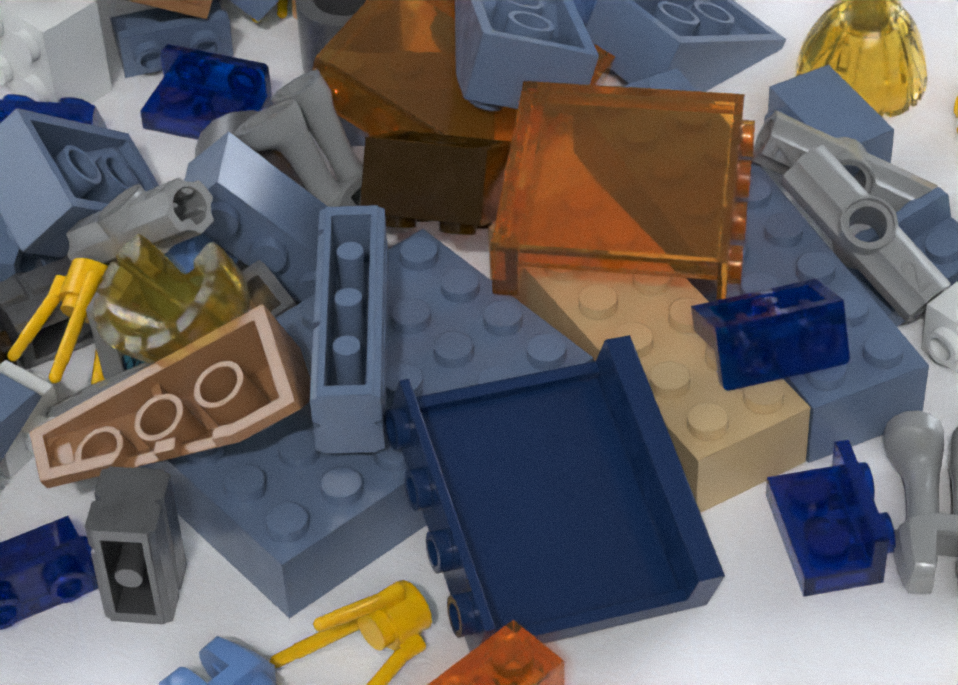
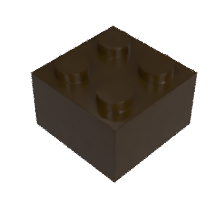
M397 130L365 137L360 206L378 205V207L384 208L386 226L415 228L417 222L439 221L440 232L474 235L477 229H488V226H491L493 221L512 214L518 142L410 130Z

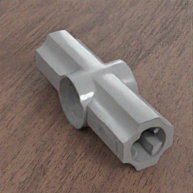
M777 110L765 120L757 135L756 143L751 153L753 162L784 175L796 160L811 148L824 144L843 166H857L859 172L854 178L869 195L880 197L888 202L895 212L899 211L909 201L918 199L938 187L924 178L867 153L865 147L856 139L848 137L835 138Z
M824 144L811 148L796 160L793 166L782 176L780 184L832 240L835 255L847 267L859 270L906 323L926 311L927 303L950 287L951 283L898 226L897 214L893 207L884 199L869 195ZM861 223L869 225L875 229L879 240L875 242L860 241L852 234L850 226Z
M176 178L148 191H145L140 184L133 185L114 198L102 211L79 220L66 233L69 240L67 257L71 262L75 258L92 259L110 268L113 266L119 267L131 262L137 270H142L160 259L175 244L199 236L214 221L211 213L213 196L199 180L186 182Z

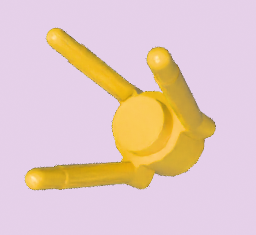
M73 259L66 276L55 275L48 295L8 351V359L15 362L21 357L57 305L62 302L60 310L70 319L49 373V381L54 384L59 383L70 361L83 324H90L86 308L111 268L92 259ZM95 350L91 385L104 380L97 350Z
M405 580L396 581L377 594L316 618L313 622V627L319 632L274 654L270 658V662L275 665V668H280L360 629L364 639L374 649L381 651L387 647L395 650L366 684L387 685L408 660L426 649L425 642L419 634L430 628L432 615L425 598L414 585Z

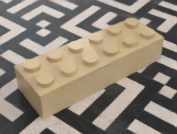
M594 182L488 226L490 280L591 355L593 361H596L605 340L627 335L631 336L700 513L806 462L811 407Z

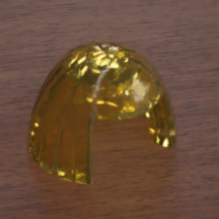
M837 0L823 12L811 27L803 41L796 61L795 77L830 65L881 117H883L884 113L889 117H894L909 111L910 105L915 107L918 100L922 99L927 87L926 55L921 36L915 21L900 0Z
M138 233L116 254L118 262H110L102 276L104 283L98 284L96 290L101 297L94 298L93 319L99 324L96 326V329L108 345L127 356L154 364L247 313L250 306V294L241 270L216 243H207L194 259L195 269L184 274L148 239Z

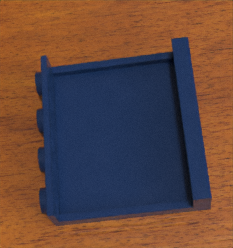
M630 335L605 340L596 361L418 397L414 394L410 379L399 380L391 409H386L384 415L387 438L393 450L401 449L408 469L405 472V488L409 503L414 511L422 510L429 530L426 534L427 556L433 571L436 574L443 573L450 592V596L447 599L450 625L457 638L465 637L472 660L708 604L725 574Z

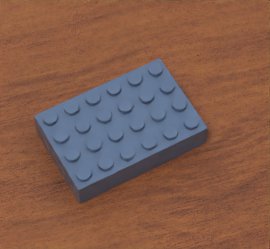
M423 228L388 249L386 409H391L399 380L410 379L414 394L418 397L593 362L591 355ZM315 294L276 317V320L300 347L310 379ZM310 402L302 409L241 442L139 466L164 470L170 474L177 514L289 619L427 525L422 510L414 511L409 503L405 488V472L408 469L401 449L393 450L390 446L386 430L385 448L378 450V452L323 454V452L316 451Z

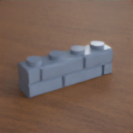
M378 205L325 207V209L319 211L310 382V408L316 451L323 452V454L378 452V450L385 448L384 415L386 411L389 274L385 209L378 207Z

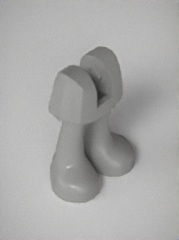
M319 70L305 73L284 85L273 95L271 101L274 105L256 113L235 131V136L254 151H279L293 167L304 189L328 207L360 206L363 165L351 147L334 108L331 89ZM311 135L328 159L337 180L330 173Z
M918 410L905 411L890 419L884 429L886 454L904 479L907 499V521L892 533L893 555L901 580L908 593L932 594L938 556L936 555L958 557V426L951 436L949 445V471L952 481L953 514L940 513L939 484L944 452V429L942 423L930 413Z

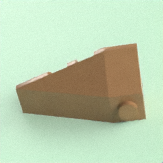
M264 304L257 306L30 431L29 434L40 482L48 489L100 476L101 470L109 467L135 468L238 443L302 409L310 402L311 379L300 347Z

